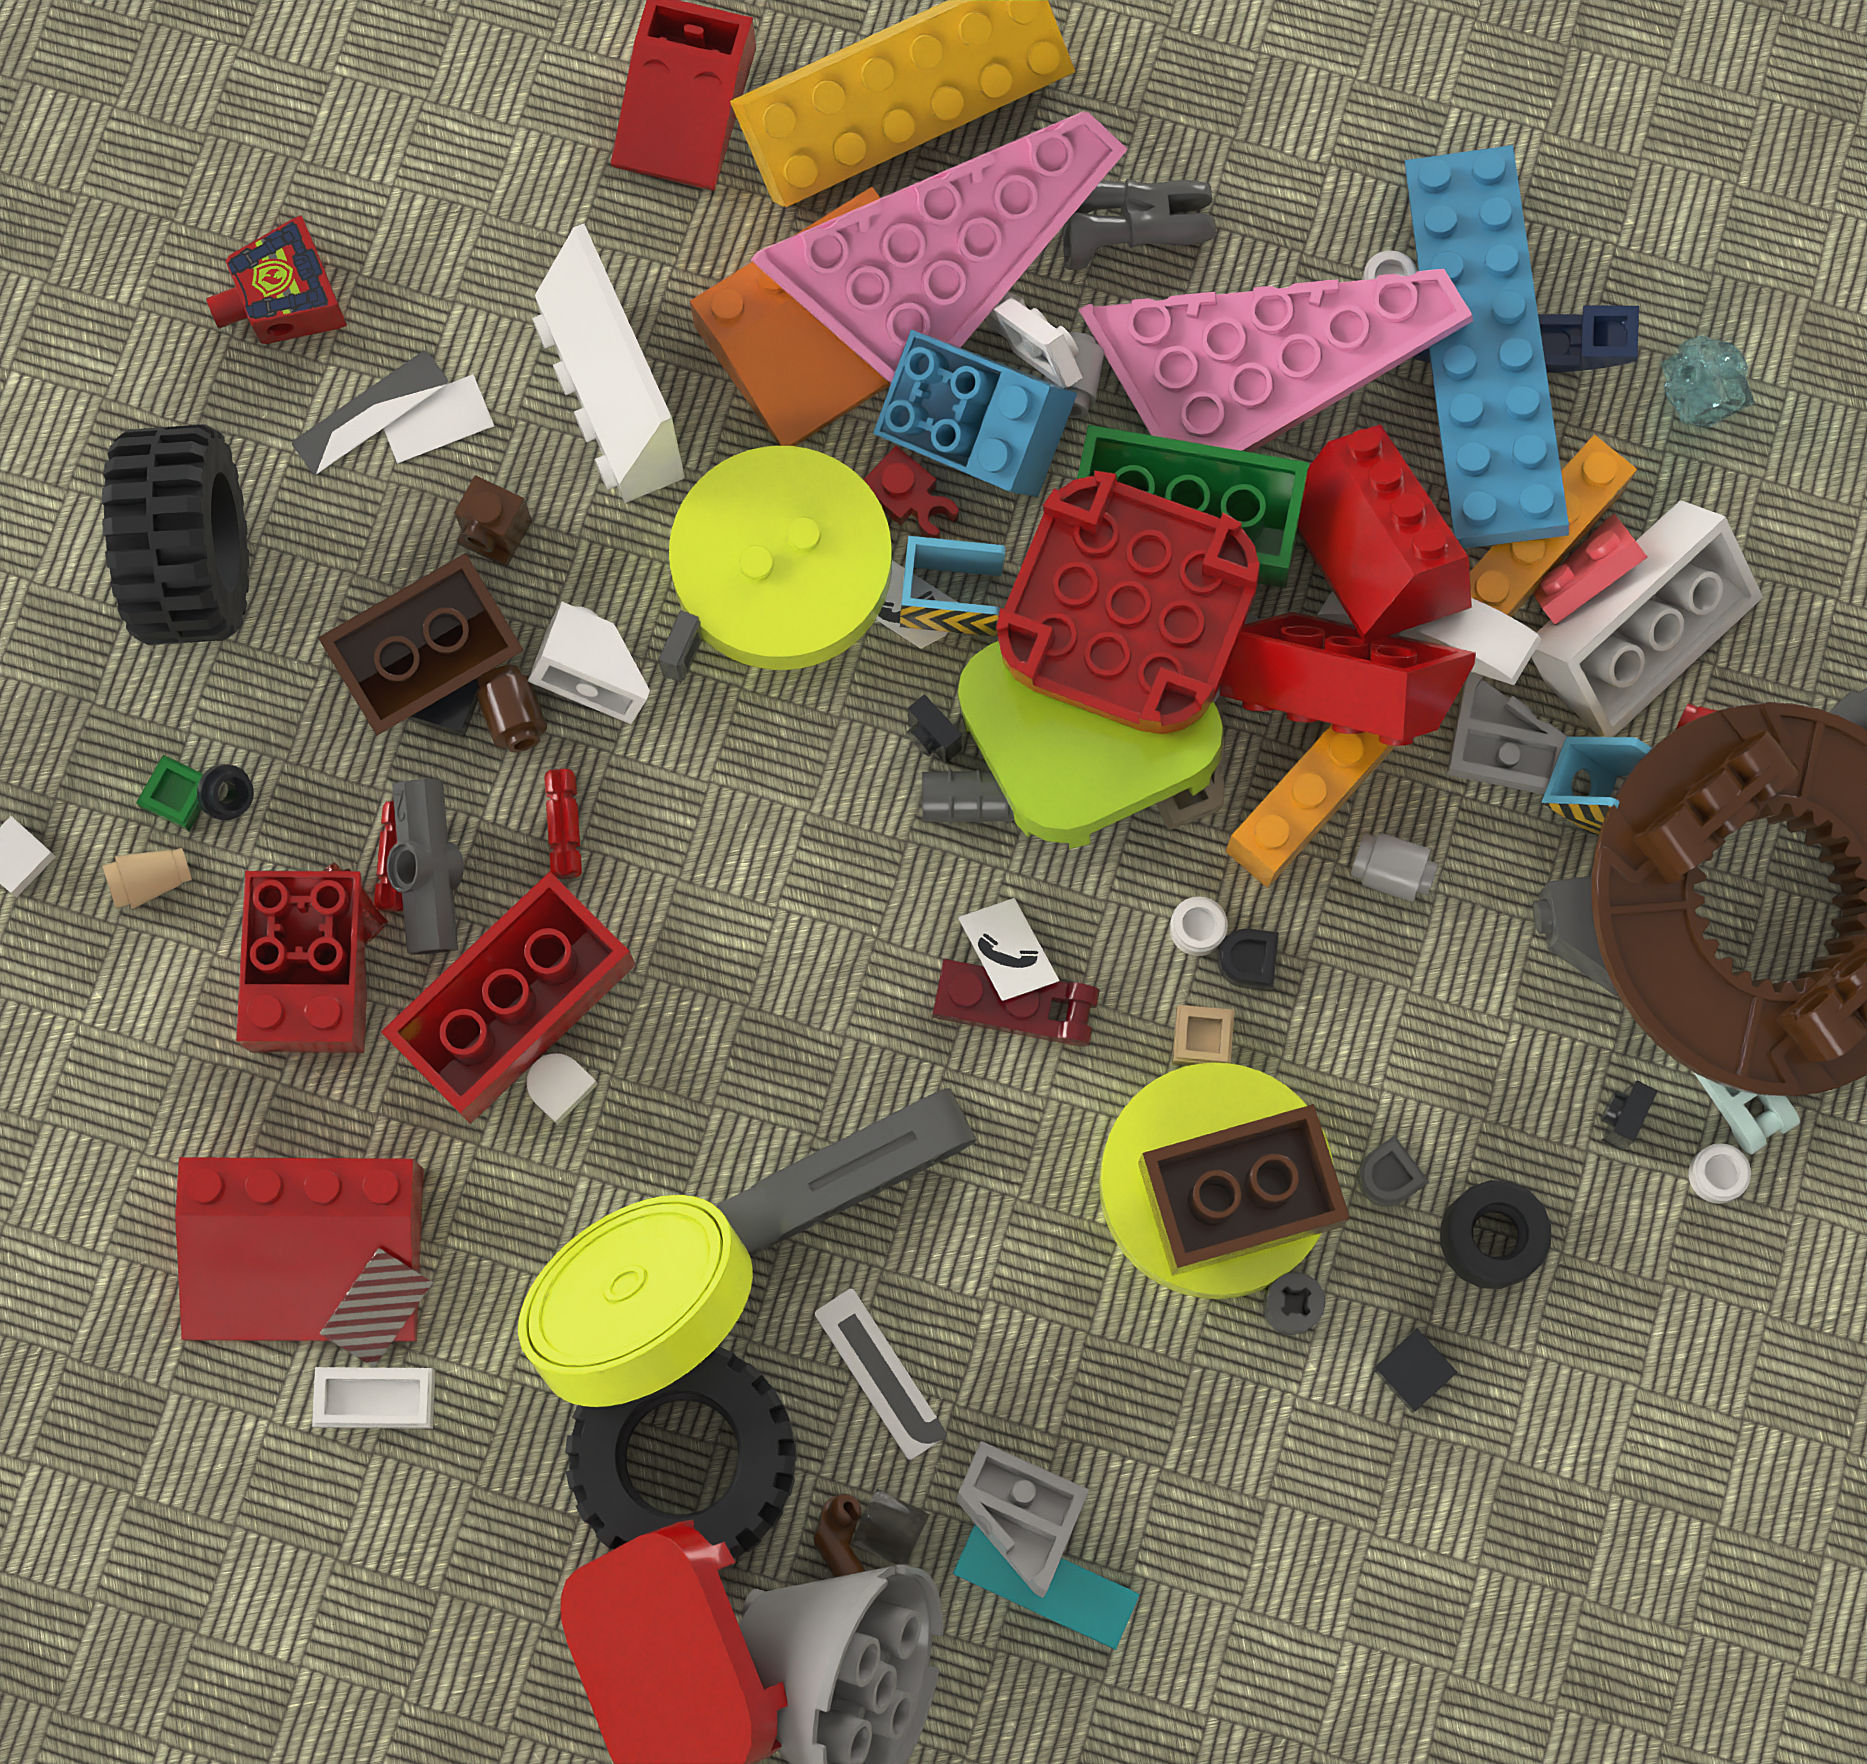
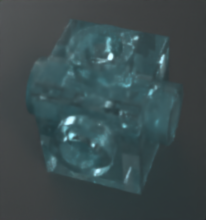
M1698 336L1682 343L1678 347L1679 353L1661 362L1666 378L1664 383L1666 396L1677 409L1682 423L1710 427L1755 403L1745 376L1748 373L1747 362L1734 343L1710 339L1709 336Z

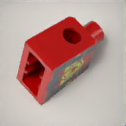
M302 215L289 220L230 254L225 261L236 287L206 298L218 329L248 318L257 338L262 344L280 342L347 326Z

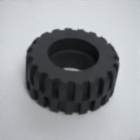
M206 424L128 429L114 439V443L109 447L107 452L109 461L105 463L103 472L105 487L102 488V504L104 506L102 526L107 549L105 551L107 568L110 569L112 579L110 584L113 597L117 598V610L121 620L126 622V629L130 635L147 645L224 641L241 628L243 624L242 616L246 614L247 608L246 593L249 592L247 521L244 517L243 494L238 482L239 474L236 464L232 461L230 446L225 443V437L222 433Z
M718 1346L691 1371L652 1394L612 1406L588 1407L577 1405L572 1416L576 1421L572 1435H567L565 1453L569 1455V1470L566 1471L568 1486L574 1492L578 1503L575 1507L583 1521L590 1525L596 1533V1537L609 1549L614 1550L643 1534L680 1521L694 1520L695 1530L699 1531L712 1546L725 1542L733 1559L745 1552L749 1553L762 1542V1537L771 1527H775L783 1514L782 1510L788 1496H791L795 1482L794 1469L795 1461H797V1451L791 1427L792 1424L787 1410L774 1388L755 1367L738 1358L735 1353ZM675 1401L698 1402L717 1411L730 1425L738 1447V1466L728 1490L711 1506L690 1514H671L652 1507L634 1488L627 1468L629 1441L639 1422L657 1407Z

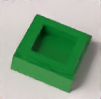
M163 754L136 804L141 809L190 832L202 810L197 798V788L203 773Z

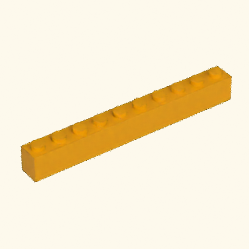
M1594 434L1561 470L1569 522V535L1493 545L1470 571L1471 598L1512 617L1540 586L1541 580L1563 561L1624 493L1637 468ZM1331 724L1230 837L1225 852L1264 886L1269 888L1395 746L1380 743L1378 741L1379 735L1368 732L1360 734L1335 732L1332 730Z

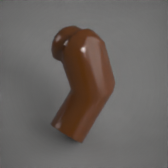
M845 1493L831 1497L825 1502L813 1536L815 1547L834 1577L866 1571L850 1547L857 1522L861 1516V1506L854 1496Z

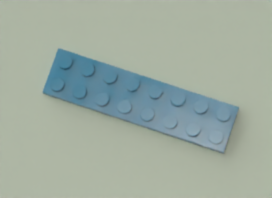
M1513 145L1405 160V174L1418 271L1445 269L1473 317L1471 323L1428 347L1453 534L1463 549L1568 536L1569 522Z

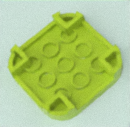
M999 641L988 645L975 654L960 675L958 699L966 733L970 731L1014 813L1015 823L1027 837L1033 834L1045 841L1068 843L1069 850L1091 844L1090 834L1186 789H1189L1192 796L1196 795L1210 785V777L1221 761L1223 724L1214 702L1211 703L1202 718L1184 730L1166 734L1140 731L1037 693L1016 681L1003 663Z

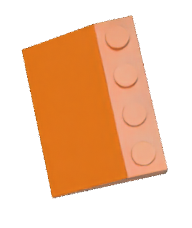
M870 187L799 233L880 199V196L873 187ZM753 262L690 300L695 329L779 446L798 445L891 385Z

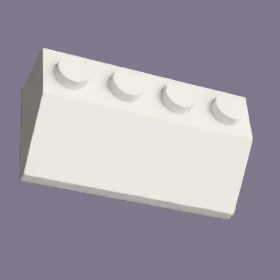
M1680 500L1636 540L1647 555L1645 560L1559 623L1554 625L1550 620L1537 632L1541 642L1531 658L1542 679L1599 737H1614L1763 598L1725 516Z

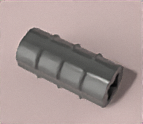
M978 768L976 771H952L949 769V771L922 772L923 822H949L950 824L953 822H977L980 824L987 821H1005L1008 824L1010 821H1015L1014 813L991 771H981Z

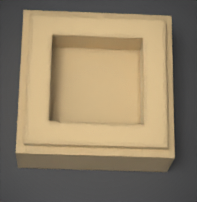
M1177 1005L1172 1064L1190 1066L1200 1063H1231L1235 1010Z

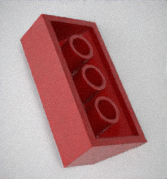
M1381 424L1328 441L1308 467L1297 533L1364 643L1366 644L1472 608L1469 557Z
M1288 612L1244 624L1220 683V696L1242 701V707L1247 710L1271 711L1275 709L1287 712L1286 718L1291 721L1303 723L1324 721L1332 723V730L1338 733L1360 734L1368 732L1379 735L1378 741L1380 743L1392 746H1405L1412 744L1415 737L1438 730L1475 665L1476 652L1396 634L1365 644L1354 625L1297 612Z
M549 871L392 1020L381 1033L457 1112L471 1124L636 964L630 951Z

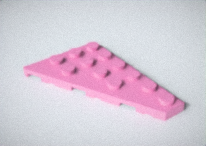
M1082 111L757 251L751 258V261L891 384L911 330L961 348L1128 149L1089 112Z
M1445 269L1417 271L1410 276H1400L1397 274L1377 275V279L1339 282L1336 279L1295 283L1290 287L1279 289L1273 286L1253 288L1254 291L1216 295L1215 292L1175 295L1158 301L1150 298L1132 300V303L1098 307H1094L1093 304H1087L1079 309L1080 314L1097 343L1104 350L1105 357L1152 436L1245 452H1253L1473 321L1470 310Z

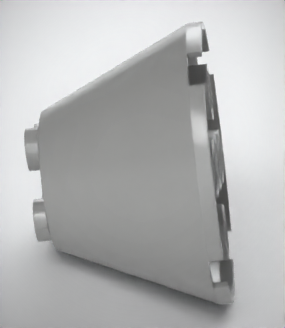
M896 1565L770 1591L752 1590L744 1602L742 1620L739 1627L763 1688L766 1689L780 1682H783L788 1706L777 1710L776 1739L782 1745L777 1751L789 1764H907L925 1725L940 1669L929 1665L932 1635H943L941 1600L938 1589L930 1575L916 1567Z

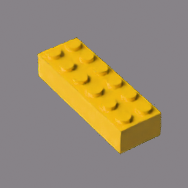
M947 0L731 100L730 103L772 201L786 208L1075 73V69L1048 0Z

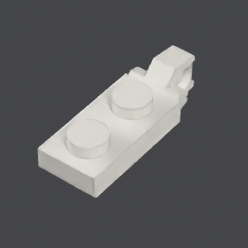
M1007 292L985 318L989 327L1008 340L1013 353L1063 389L1070 387L1083 378L1074 359L1079 354L1078 347L1069 332L1062 326L1055 328L1050 325L1038 309L1033 308L1029 310L1022 297Z

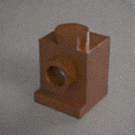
M476 475L473 477L454 512L462 531L457 540L458 545L504 567L509 565L532 523L531 515L523 497Z

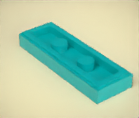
M974 1524L953 1571V1575L1114 1650L1117 1649L1140 1595L1061 1558L1044 1598H1042L1030 1589L976 1524Z

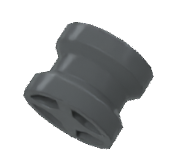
M1294 1272L1284 1274L1274 1281L1264 1295L1262 1306L1264 1317L1271 1327L1279 1333L1296 1335L1309 1330L1319 1321L1324 1313L1326 1302L1324 1291L1315 1279L1307 1274Z

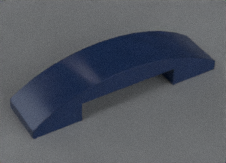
M1583 305V314H1538L1547 373L1601 369L1637 361L1639 306ZM1429 348L1415 355V360L1430 363Z

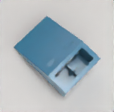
M911 330L873 434L1009 492L1038 497L1077 393L1065 388L1063 389L1056 384Z

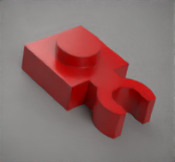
M897 445L863 479L874 492L883 511L901 526L912 515L918 520V528L923 537L940 539V530L929 521L930 517L934 514H944L954 523L959 519V509L951 499L943 496L933 497L931 495L937 488V479Z

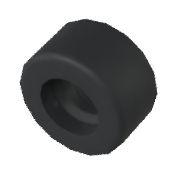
M1489 1180L1471 1186L1448 1207L1441 1223L1440 1246L1447 1264L1462 1280L1479 1288L1503 1289L1525 1280L1543 1264L1551 1246V1223L1544 1205L1530 1190L1511 1181ZM1500 1213L1507 1216L1514 1223L1517 1230V1243L1514 1250L1508 1255L1491 1257L1477 1247L1473 1238V1230L1477 1220L1482 1215Z

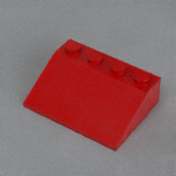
M179 1157L175 1223L181 1340L332 1342L321 1335L320 1332L378 1248L420 1274L424 1168L414 1159ZM418 1305L392 1342H417Z

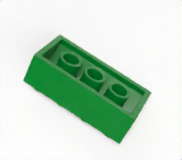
M1088 425L1077 479L1094 476V471L1113 473L1117 475V482L1206 514L1221 518L1224 512L1242 523V529L1255 545L1258 561L1260 562L1258 584L1281 588L1287 587L1309 462Z

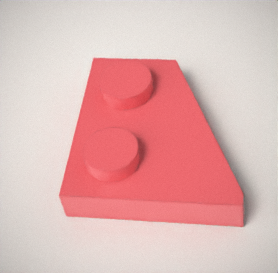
M1614 513L1560 566L1550 571L1541 580L1540 586L1533 592V595L1546 615L1556 625L1645 560L1647 555Z

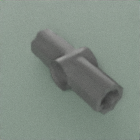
M419 779L393 783L397 844L389 852L387 874L392 887L396 891L402 892L407 953L410 955H423L458 950L453 890L461 882L464 863L459 848L454 843L448 842L443 781H440V779Z

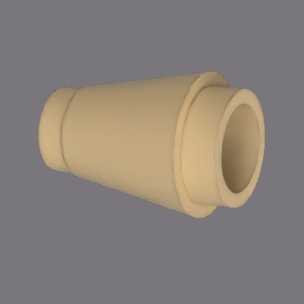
M182 848L172 851L164 850L114 856L115 862L102 865L116 909L130 905L131 910L180 886L181 883L192 880Z

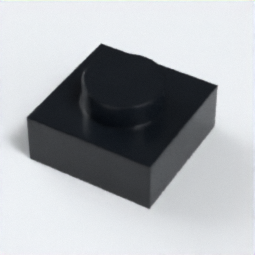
M925 694L908 708V725L911 728L907 731V734L923 754L929 757L935 753L946 764L962 750V734Z
M1638 1080L1626 1088L1624 1093L1615 1090L1601 1116V1121L1608 1124L1602 1141L1622 1151L1634 1143L1658 1090Z

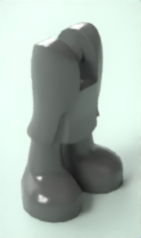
M1126 179L1125 183L1102 180L1065 223L1063 253L1066 269L1080 270L1087 267L1099 247L1110 244L1128 243L1129 247L1133 248L1142 244L1194 245L1214 239L1216 237L1215 220L1211 215L1201 213L1171 215L1172 212L1196 211L1209 206L1212 203L1211 185L1194 180L1142 183L1131 179ZM1121 208L1120 216L1087 214L1094 210Z

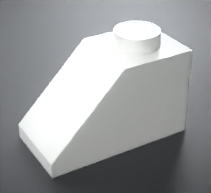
M561 602L547 627L528 682L632 724L646 702L650 690L614 623L598 617L590 609L579 606L574 607Z

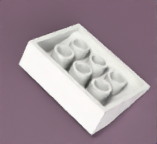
M585 224L576 226L571 231L535 294L541 315L533 317L532 320L544 348L546 349L554 345L561 362L553 364V368L564 394L568 395L575 392L582 408L574 411V415L585 441L589 442L596 439L603 456L596 458L595 462L607 490L617 486L624 503H627L685 479L671 414Z

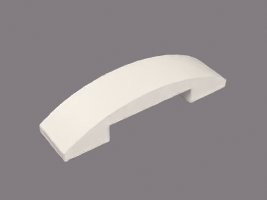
M1332 591L1317 616L1353 625ZM1471 598L1472 608L1395 633L1400 636L1476 652L1475 665L1471 670L1472 672L1511 685H1515L1541 642L1539 634L1473 598Z

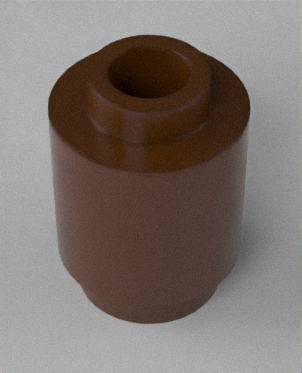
M504 665L488 671L478 679L480 690L477 693V699L494 745L499 748H508L510 752H522L531 749L540 742V736L546 731L547 723L532 683L528 682L529 677L523 675L520 668L516 665Z

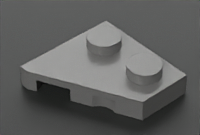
M1471 671L1461 690L1446 775L1544 795L1564 741L1568 736L1549 722H1542L1535 718L1531 709L1514 696L1510 699L1484 681V675Z
M981 1441L955 1500L1036 1595L1044 1598L1089 1489Z

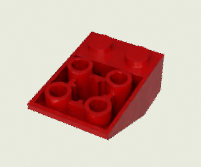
M680 0L646 1L634 40L611 158V167L715 191L736 120V115L730 101L743 95L756 52L753 17Z
M245 871L236 1041L250 1052L364 1053L367 988L362 873L360 871Z

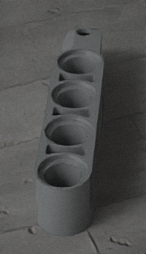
M943 1089L769 1175L751 1188L719 1203L716 1207L726 1217L751 1257L961 1152L972 1145L977 1139L951 1089Z

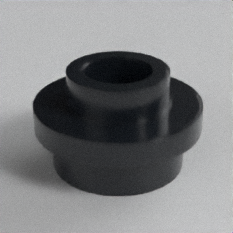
M218 764L209 768L201 777L197 788V798L202 810L208 816L219 820L237 818L247 811L254 797L253 785L248 775L241 768L231 764ZM225 782L228 792L226 797L219 801L218 791L221 784Z

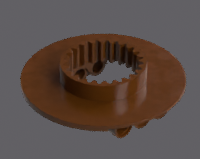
M1779 702L1735 706L1695 719L1673 731L1657 743L1635 765L1614 799L1620 801L1618 808L1614 804L1612 807H1609L1603 821L1595 849L1592 870V912L1595 933L1605 967L1623 1004L1637 1024L1661 1049L1694 1073L1719 1085L1741 1092L1764 1096H1800L1840 1088L1867 1075V730L1839 715L1818 708ZM1767 818L1769 824L1787 821V830L1791 833L1806 830L1804 843L1807 846L1821 844L1823 848L1818 857L1820 863H1833L1835 868L1827 877L1828 881L1841 887V893L1832 898V904L1843 910V916L1831 921V926L1839 933V937L1826 940L1824 943L1830 955L1815 958L1813 960L1815 970L1800 972L1797 974L1798 979L1779 983H1772L1770 979L1752 981L1751 972L1747 970L1732 972L1734 960L1731 957L1719 959L1715 957L1719 942L1717 939H1704L1702 933L1710 923L1707 918L1696 916L1695 909L1705 903V897L1694 891V884L1706 881L1707 876L1698 868V865L1712 860L1714 856L1712 853L1726 842L1724 840L1726 836L1747 822Z

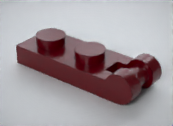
M943 959L932 1018L1073 1046L1087 1047L1090 1045L1093 1030L1092 1027L1088 1026L1090 1010L1097 1007L1100 989L1083 983L1058 981L1002 1001L984 966ZM1051 1001L1068 1005L1065 1021L1048 1019Z

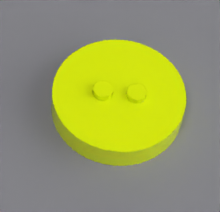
M767 446L747 450L722 461L709 470L691 488L683 500L672 526L669 541V561L680 606L683 611L699 617L703 639L727 657L746 665L770 670H791L813 666L841 654L855 644L872 626L885 603L890 587L892 545L890 530L883 508L874 492L856 472L835 458L819 451L796 446Z
M1216 1062L1200 1063L1176 1069L1155 1079L1139 1091L1124 1107L1114 1123L1102 1155L1099 1177L1100 1200L1108 1228L1115 1242L1132 1264L1147 1277L1172 1291L1205 1299H1227L1249 1295L1272 1285L1279 1277L1290 1273L1312 1250L1322 1233L1172 1276L1138 1162L1144 1152L1305 1107L1307 1105L1285 1084L1259 1070L1242 1065ZM1323 1131V1134H1324V1137H1325V1140H1326V1143H1327V1147H1328V1150H1329V1153H1330V1156H1331V1159H1332V1154H1331L1330 1146H1329V1144H1328L1327 1138H1326L1325 1133H1324V1131Z
M669 1195L646 1199L628 1205L603 1217L580 1232L556 1253L537 1276L524 1300L520 1312L518 1336L521 1348L548 1387L558 1397L567 1402L588 1407H603L627 1403L652 1394L695 1368L729 1334L743 1312L750 1294L753 1279V1266L750 1255L723 1213L712 1203L704 1199L686 1195Z

